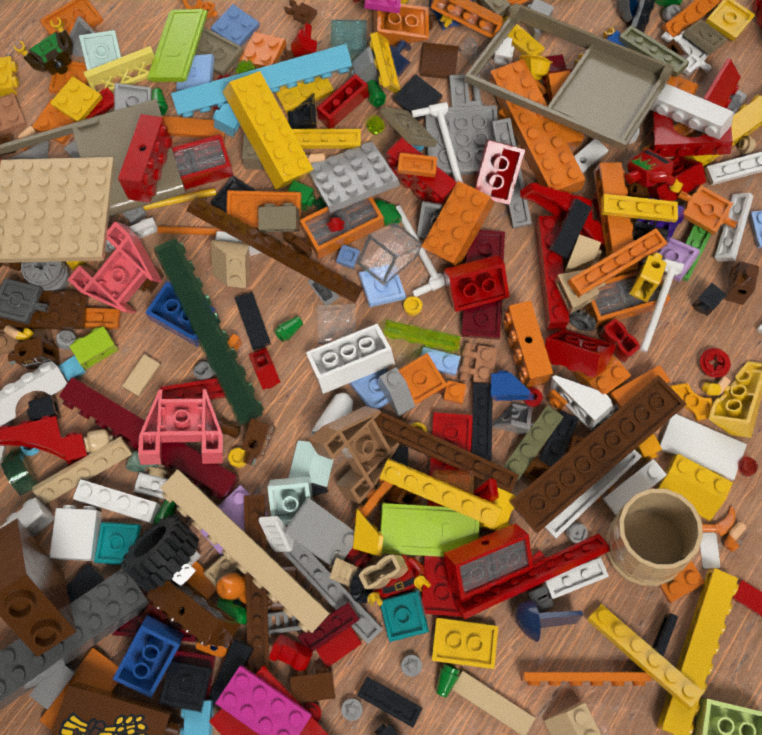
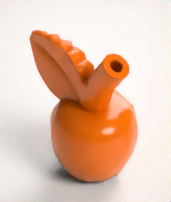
M231 572L220 578L216 585L218 595L227 600L239 598L246 604V574L241 576L239 573Z

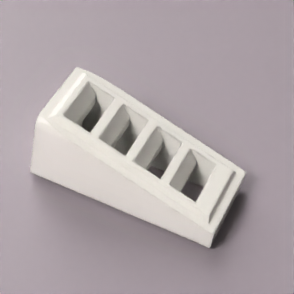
M278 516L260 517L259 523L272 549L275 552L291 551L294 539L283 532L286 526Z

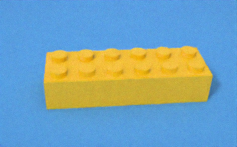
M259 71L229 82L223 90V94L275 189L278 190L292 184L294 180H301L311 173L314 169L261 72Z

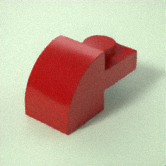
M305 23L302 29L299 28L295 39L291 43V50L296 58L317 51V41L311 39L312 25Z

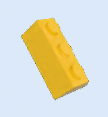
M677 454L671 458L665 470L667 475L661 479L657 489H668L681 494L695 507L700 517L711 521L725 502L733 482Z

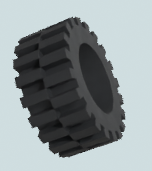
M169 515L166 519H160L159 523L151 525L149 530H145L143 535L135 540L136 543L130 546L128 553H125L124 560L121 562V568L143 590H155L158 585L161 587L165 584L166 580L170 581L174 578V574L176 572L179 573L183 569L182 566L190 561L189 557L195 554L196 551L194 549L199 545L197 543L199 538L177 515Z

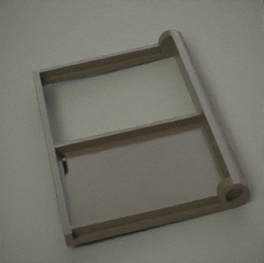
M515 3L514 6L511 5L508 10L509 18L467 72L465 82L624 151L668 83L674 66L518 3ZM518 22L525 23L587 49L547 107L477 77Z
M157 99L0 145V155L74 134L80 158L113 157L115 167L109 217L186 193L172 148L168 149L166 164H163L162 176L157 181L156 194L152 197L150 203L128 200L118 180L140 114L162 117Z

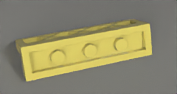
M151 46L87 70L84 74L93 90L96 91L94 86L104 84V88L108 87L111 92H114V83H112L114 78H122L120 84L128 85L147 79L149 71L145 70L147 65L152 64L155 56ZM132 71L139 72L136 77L128 76Z

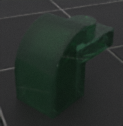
M21 448L8 453L3 458L4 462L1 463L3 472L20 496L29 492L33 486L38 484L36 474L27 464L26 455Z

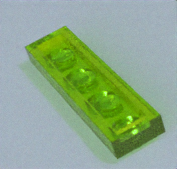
M389 320L386 321L383 335L391 339L398 338L409 343L425 344L427 347L443 348L449 352H458L461 336Z

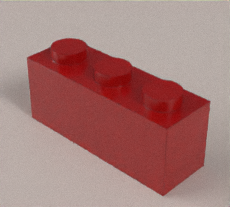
M354 74L317 107L318 120L327 128L333 129L368 97V84Z

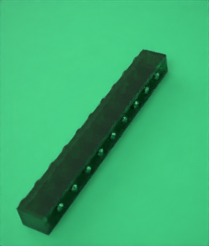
M175 238L154 247V253L239 426L249 423L251 419L255 420L263 415L261 411L264 410L259 400H255L253 395L255 390L251 382L247 383L244 377L246 376L244 367L238 365L236 361L238 356L233 347L230 348L228 345L229 337L226 331L221 330L219 323H221L219 316L216 312H212L210 308L212 306L211 300L208 295L204 296L201 290L204 288L200 278H196L193 273L195 271L191 260L187 261L184 255L186 250L183 243H178Z

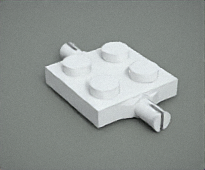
M684 31L675 37H672L667 32L661 36L668 43L675 39L690 55L686 59L689 61V64L683 71L685 75L689 76L698 68L703 69L707 74L712 70L713 67L705 62L709 54L682 35Z

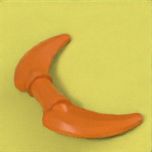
M730 507L726 518L721 522L714 524L702 523L703 533L714 532L719 536L728 533L735 523L734 507Z

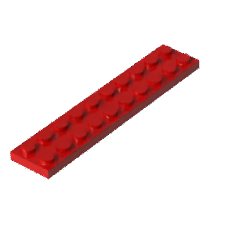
M434 412L432 435L471 452L473 415ZM430 457L429 476L469 493L470 475ZM428 500V505H427V506H442V505H440V504H438V503H435V502H433V501H431V500ZM424 556L426 579L430 583V587H427L425 584L422 586V603L425 614L462 617L454 601L459 599V597L449 586L445 558L442 556Z

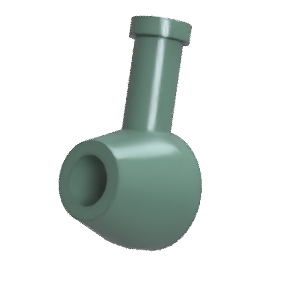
M135 451L128 458L125 468L132 472H144L146 467H156L160 464L140 465L138 452Z

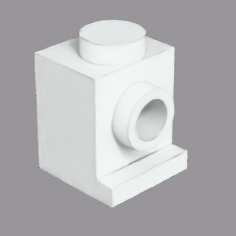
M506 37L497 49L493 61L494 65L505 66L511 64L514 46H511L512 38Z

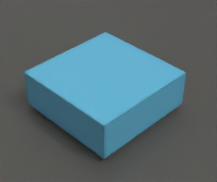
M75 355L58 366L68 382L72 377L77 379L86 373V370L79 364Z

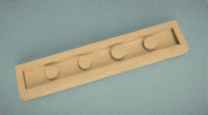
M119 437L33 486L32 491L45 505L78 486L80 479L87 481L132 455V451L123 438Z

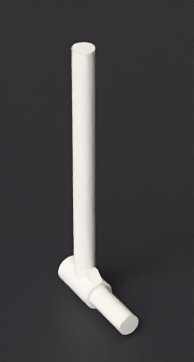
M447 102L412 110L413 118L429 114L430 116L437 117L454 180L463 183L444 117L448 112Z
M400 205L396 206V209L402 216L401 223L431 276L428 284L412 291L413 296L418 297L445 286L444 274L437 273L426 251L421 247L422 244Z
M666 258L662 260L667 263L664 270L666 276L640 347L642 352L647 353L673 277L682 273L683 263Z

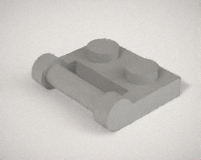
M465 75L449 76L451 107L483 106L480 88L473 86L474 101H470Z

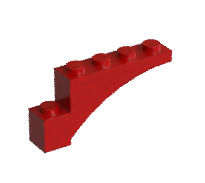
M530 183L520 190L521 198L542 206L562 222L574 199L577 198L592 207V200L572 195L566 191H558L552 187H544L538 183ZM591 209L580 235L601 242L599 249L605 247L602 225L599 221L593 220Z
M44 416L40 420L33 422L23 421L20 425L13 427L9 425L0 427V446L35 448L67 461L68 466L87 456L82 433H69L62 438L56 416Z

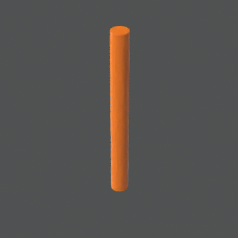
M158 226L157 228L158 233L216 235L217 231L223 232L218 228Z

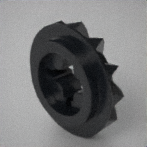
M359 570L352 577L350 593L355 602L367 603V598L372 593V589L363 590L364 586L359 577L362 570Z

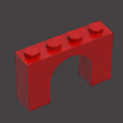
M654 112V152L663 157L731 154L733 143L732 127L726 131L720 140L707 134L699 137H685L675 131L673 119Z

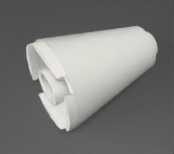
M340 393L333 397L313 427L311 437L322 426L352 412L353 400L350 398V395Z

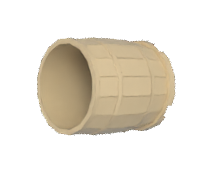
M668 489L645 490L634 495L619 510L611 522L606 535V542L610 546V551L606 555L612 568L624 580L641 586H660L672 581L695 557L703 538L702 521L695 507L681 494Z

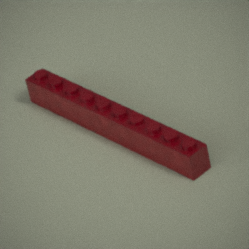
M72 377L58 396L64 401L62 404L71 410L75 407L80 410L79 415L87 420L90 417L96 420L94 424L102 429L108 427L112 430L111 434L115 437L128 439L127 444L138 449L139 435L145 420ZM162 442L161 464L168 469L171 467L176 468L187 478L188 476L195 480L193 483L201 489H204V487L212 490L210 494L218 499H221V497L226 499L240 480L237 475L217 463L202 464V454L182 442Z

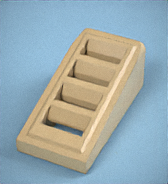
M336 558L330 579L350 587L354 574L363 569Z

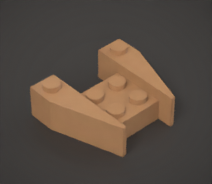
M364 406L322 426L308 439L316 453L333 460L342 451L352 469L336 485L344 498L358 504L374 489L380 479L387 459L392 458L399 446L398 442L384 438L374 421L381 411L368 406Z

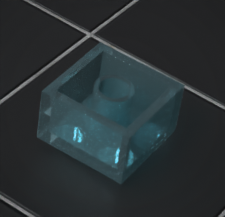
M331 20V48L346 44L351 63L367 48V20Z

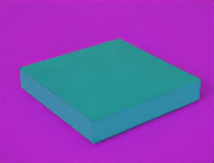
M101 522L94 563L122 565L121 562L124 560L125 553L129 552L130 546L136 543L135 540L140 537L141 525Z
M420 591L382 600L381 610L389 642L430 632Z

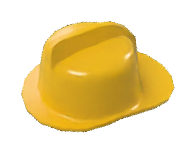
M538 55L519 56L520 60L524 59L534 80H541L542 76H546L551 63H553L547 58Z

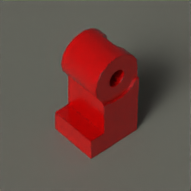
M280 634L274 642L268 659L274 662L278 659L291 665L298 671H305L313 653L308 647Z

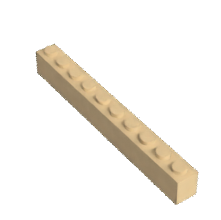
M177 470L160 487L164 491L162 496L170 503L174 501L178 505L177 510L184 517L189 515L193 519L192 524L199 531L205 530L209 534L206 538L214 545L218 543L223 548L221 552L229 560L234 558L238 562L237 567L244 574L250 573L254 577L251 581L258 588L264 587L269 592L267 596L274 603L279 601L284 606L282 609L284 613L290 618L295 616L299 620L297 625L304 632L307 633L309 630L313 633L330 614L181 471Z

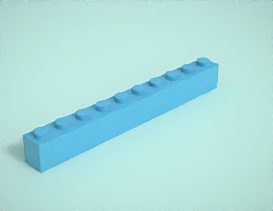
M343 44L173 92L171 95L177 114L180 117L189 118L194 116L193 113L195 112L207 113L211 111L212 107L217 106L220 109L223 104H227L228 101L223 94L225 87L229 82L260 71L272 94L280 92V88L287 87V89L295 88L298 86L297 83L304 82V84L315 82V78L327 79L336 72H339V75L348 73L349 69L352 68V63L347 45Z

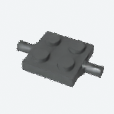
M4 278L0 287V318L29 325L36 310L46 313L49 305L39 303V298L43 291L42 288Z

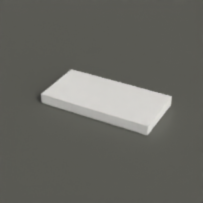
M677 414L668 421L660 441L661 451L673 456L680 454L731 481L735 479L747 445Z

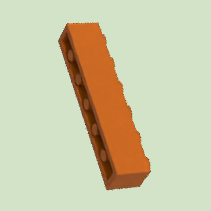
M621 162L599 163L594 170L606 257L635 241L632 235L633 223L630 221V218L601 215V197L603 194L628 195V189L624 183L625 171L622 169ZM639 262L616 276L635 272L638 269Z

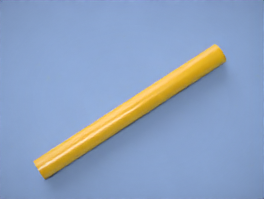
M215 188L175 196L143 206L144 210L191 201L196 197L200 199L214 196L217 193Z

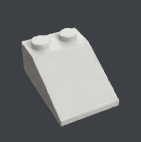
M556 375L552 377L550 390L554 389L568 402L565 406L590 431H593L609 416L612 401L606 394H601L598 390Z

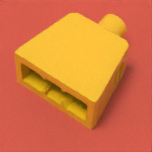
M653 253L652 256L647 257L629 295L645 302L649 300L658 287L667 265L665 261H662L663 256L661 254Z

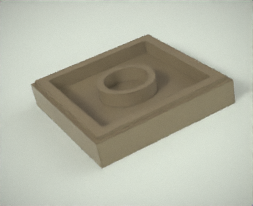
M702 19L688 27L682 34L709 55L721 48L727 41L726 37Z

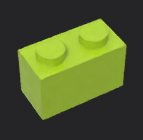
M104 326L93 329L89 335L76 339L69 346L79 364L85 370L119 351Z

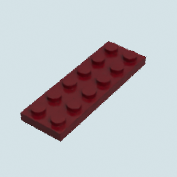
M479 230L466 254V263L498 255L504 262L505 232ZM502 300L463 310L461 337L499 340Z

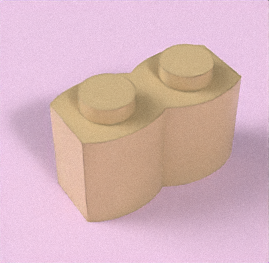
M388 555L383 557L377 565L368 566L363 569L359 577L365 589H380L386 586L391 579L403 576L408 571V567L402 556Z

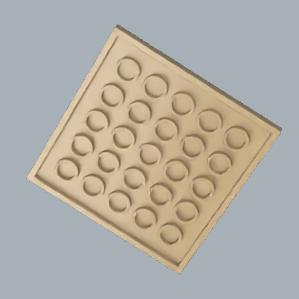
M114 158L1 160L0 263L104 261L115 167Z

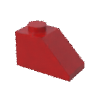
M266 347L248 354L262 390L273 388L281 383Z

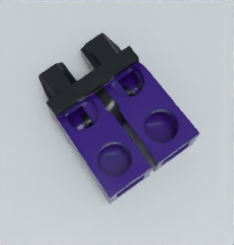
M678 205V220L675 223L638 219L635 223L633 239L637 240L657 228L667 243H669V239L672 237L676 227L684 219V207Z

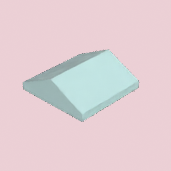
M115 30L79 35L87 70L121 58Z
M298 441L289 478L310 476L311 484L327 488L334 459L331 460L318 455L310 442Z

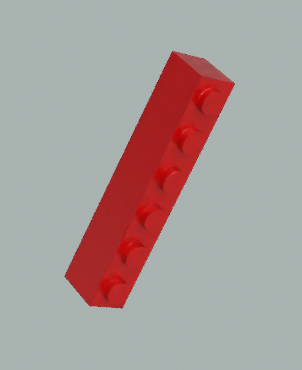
M539 216L535 228L546 330L565 329L569 323V314L555 284L557 276L564 274L562 257L549 250L559 231L558 218L556 216Z

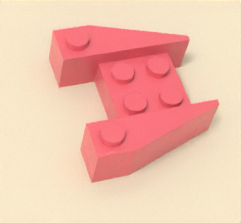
M115 221L107 230V240L116 248L97 273L90 267L79 265L67 280L81 293L123 312L135 314L136 311L127 303L147 278L150 281L159 283L162 280L139 237L125 224Z
M162 389L158 391L139 435L138 456L140 465L161 464L162 442H202V464L223 463V434L206 389H203V399H163Z

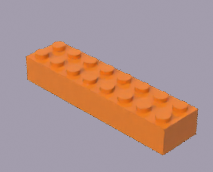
M524 59L490 71V83L546 107L548 106ZM495 95L506 118L511 119L513 133L521 149H525L524 155L539 185L552 187L562 192L566 191L569 194L582 190L586 179L557 123Z

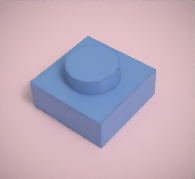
M342 245L336 264L354 269L360 255V250Z

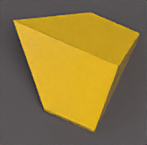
M358 509L353 549L381 556L383 534L377 531L378 528L375 527V524L370 523Z

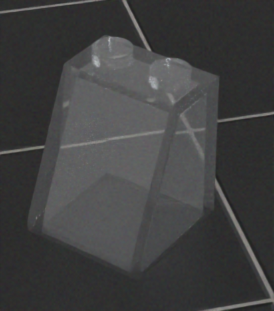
M395 222L368 235L357 264L381 284L386 285L417 258L423 243Z

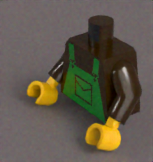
M58 17L59 24L55 26L52 20H50V23L59 33L57 31L30 48L29 53L26 51V46L22 41H19L23 46L22 49L19 50L14 46L16 52L23 54V58L34 70L47 71L51 75L57 72L65 74L68 69L67 66L72 63L73 42L67 31L63 29V21Z

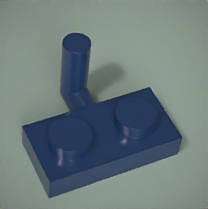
M401 40L395 48L390 45L396 73L399 77L411 63L400 54L403 49L406 51L411 50V45L405 40Z

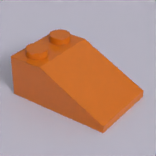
M401 4L399 14L374 10L373 33L378 32L387 38L390 45H397L401 40H405L407 43L426 41L429 39V7Z
M613 355L604 372L596 377H588L582 372L571 371L581 385L593 388L606 395L613 392L631 377L627 369Z

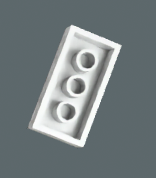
M378 324L306 352L310 367L323 394L395 365L392 349Z

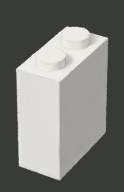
M63 505V509L56 508L50 558L56 560L94 561L102 512L96 510V507L84 506L83 509H76V506Z

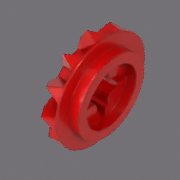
M717 348L706 350L699 360L700 370H703L706 376H711L713 379L725 376L731 367L729 356L723 350ZM714 358L715 362L719 364L715 367V370L713 368V365L708 363L712 362Z

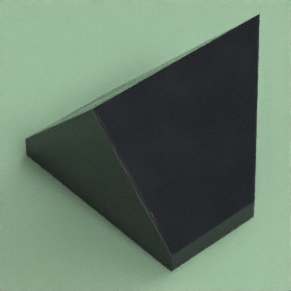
M315 93L293 111H288L291 129L317 128Z

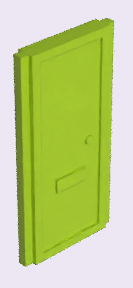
M181 9L169 11L147 77L148 81H187L208 15L207 10Z
M382 503L380 532L383 534L382 553L444 557L445 552L479 539V521L443 506Z

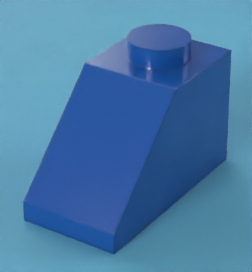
M501 370L491 374V397L495 401L534 400L530 390L512 373Z

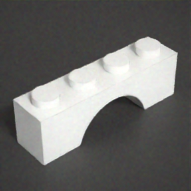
M52 361L41 364L37 370L32 373H26L20 380L3 387V390L0 391V426L16 417V405L25 394L32 391H43L53 395L65 388L68 383L59 368Z
M81 479L73 499L81 503L120 513L152 525L155 523L154 517L161 508V505L156 502Z

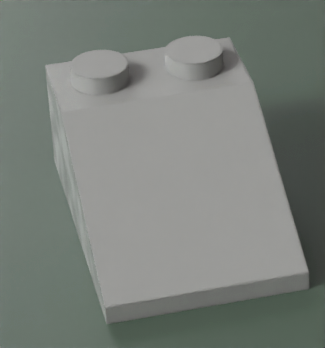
M310 498L306 499L283 531L332 568L335 559L344 560L353 547L354 531Z

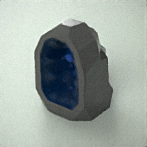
M616 0L617 10L621 14V18L626 22H632L639 0Z

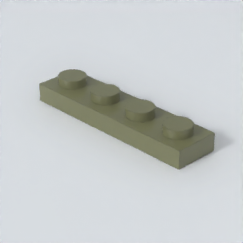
M632 25L619 36V41L632 50L674 66L672 75L675 77L688 67V60Z
M548 405L503 466L519 474L517 481L564 417Z

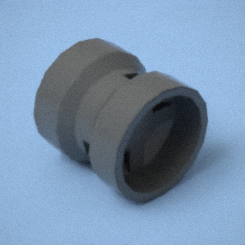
M546 585L527 593L529 599L536 604L538 612L555 605L548 596Z

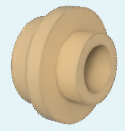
M748 135L741 139L739 142L740 152L742 154L751 153L756 145L755 139Z
M163 465L148 467L150 469L149 475L164 478L165 474L168 473L167 470H164L165 466Z

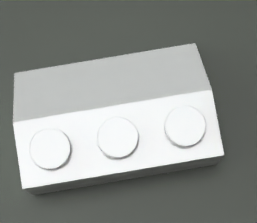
M34 498L26 501L19 512L11 514L6 519L7 522L0 526V528L18 518L29 533L35 537L55 520V516L39 499Z

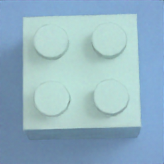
M310 476L270 480L267 486L271 516H278L284 525H288L307 498L313 501Z

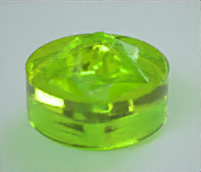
M373 116L367 121V128L373 135H379L385 130V124L380 117Z

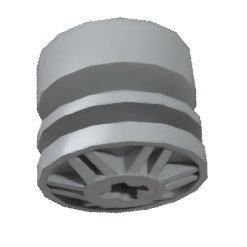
M64 261L22 262L21 272L28 283L41 287L43 291H64L70 283L67 279L71 276V272Z

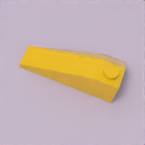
M748 361L735 376L733 383L724 389L723 395L713 403L709 420L730 435L752 437L762 396V363Z

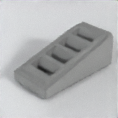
M284 611L268 613L269 634L302 630L297 625L298 619L295 616H292L293 627H290V618ZM281 616L284 619V628H282ZM272 617L276 619V629H273Z

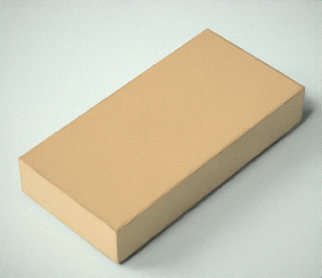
M144 354L122 387L140 397L161 367V364Z

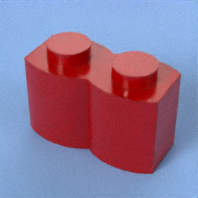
M613 319L604 326L599 333L602 341L616 345L614 355L622 362H626L640 349L637 339L628 334L625 326L616 319Z

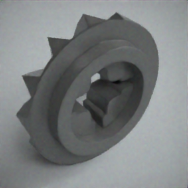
M577 310L569 314V322L575 328L582 331H593L597 323L589 313Z

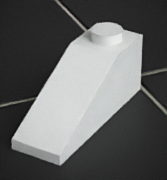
M653 459L602 500L616 515L634 495L650 489L667 474Z

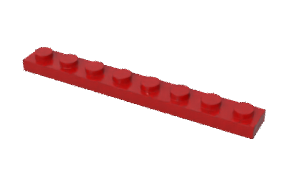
M598 533L534 563V569L461 600L459 598L454 600L455 605L465 620L609 552L610 546Z

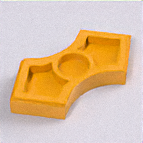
M688 383L670 386L687 404L684 408L693 415L695 421L709 419L713 406L712 398L698 396L692 391Z

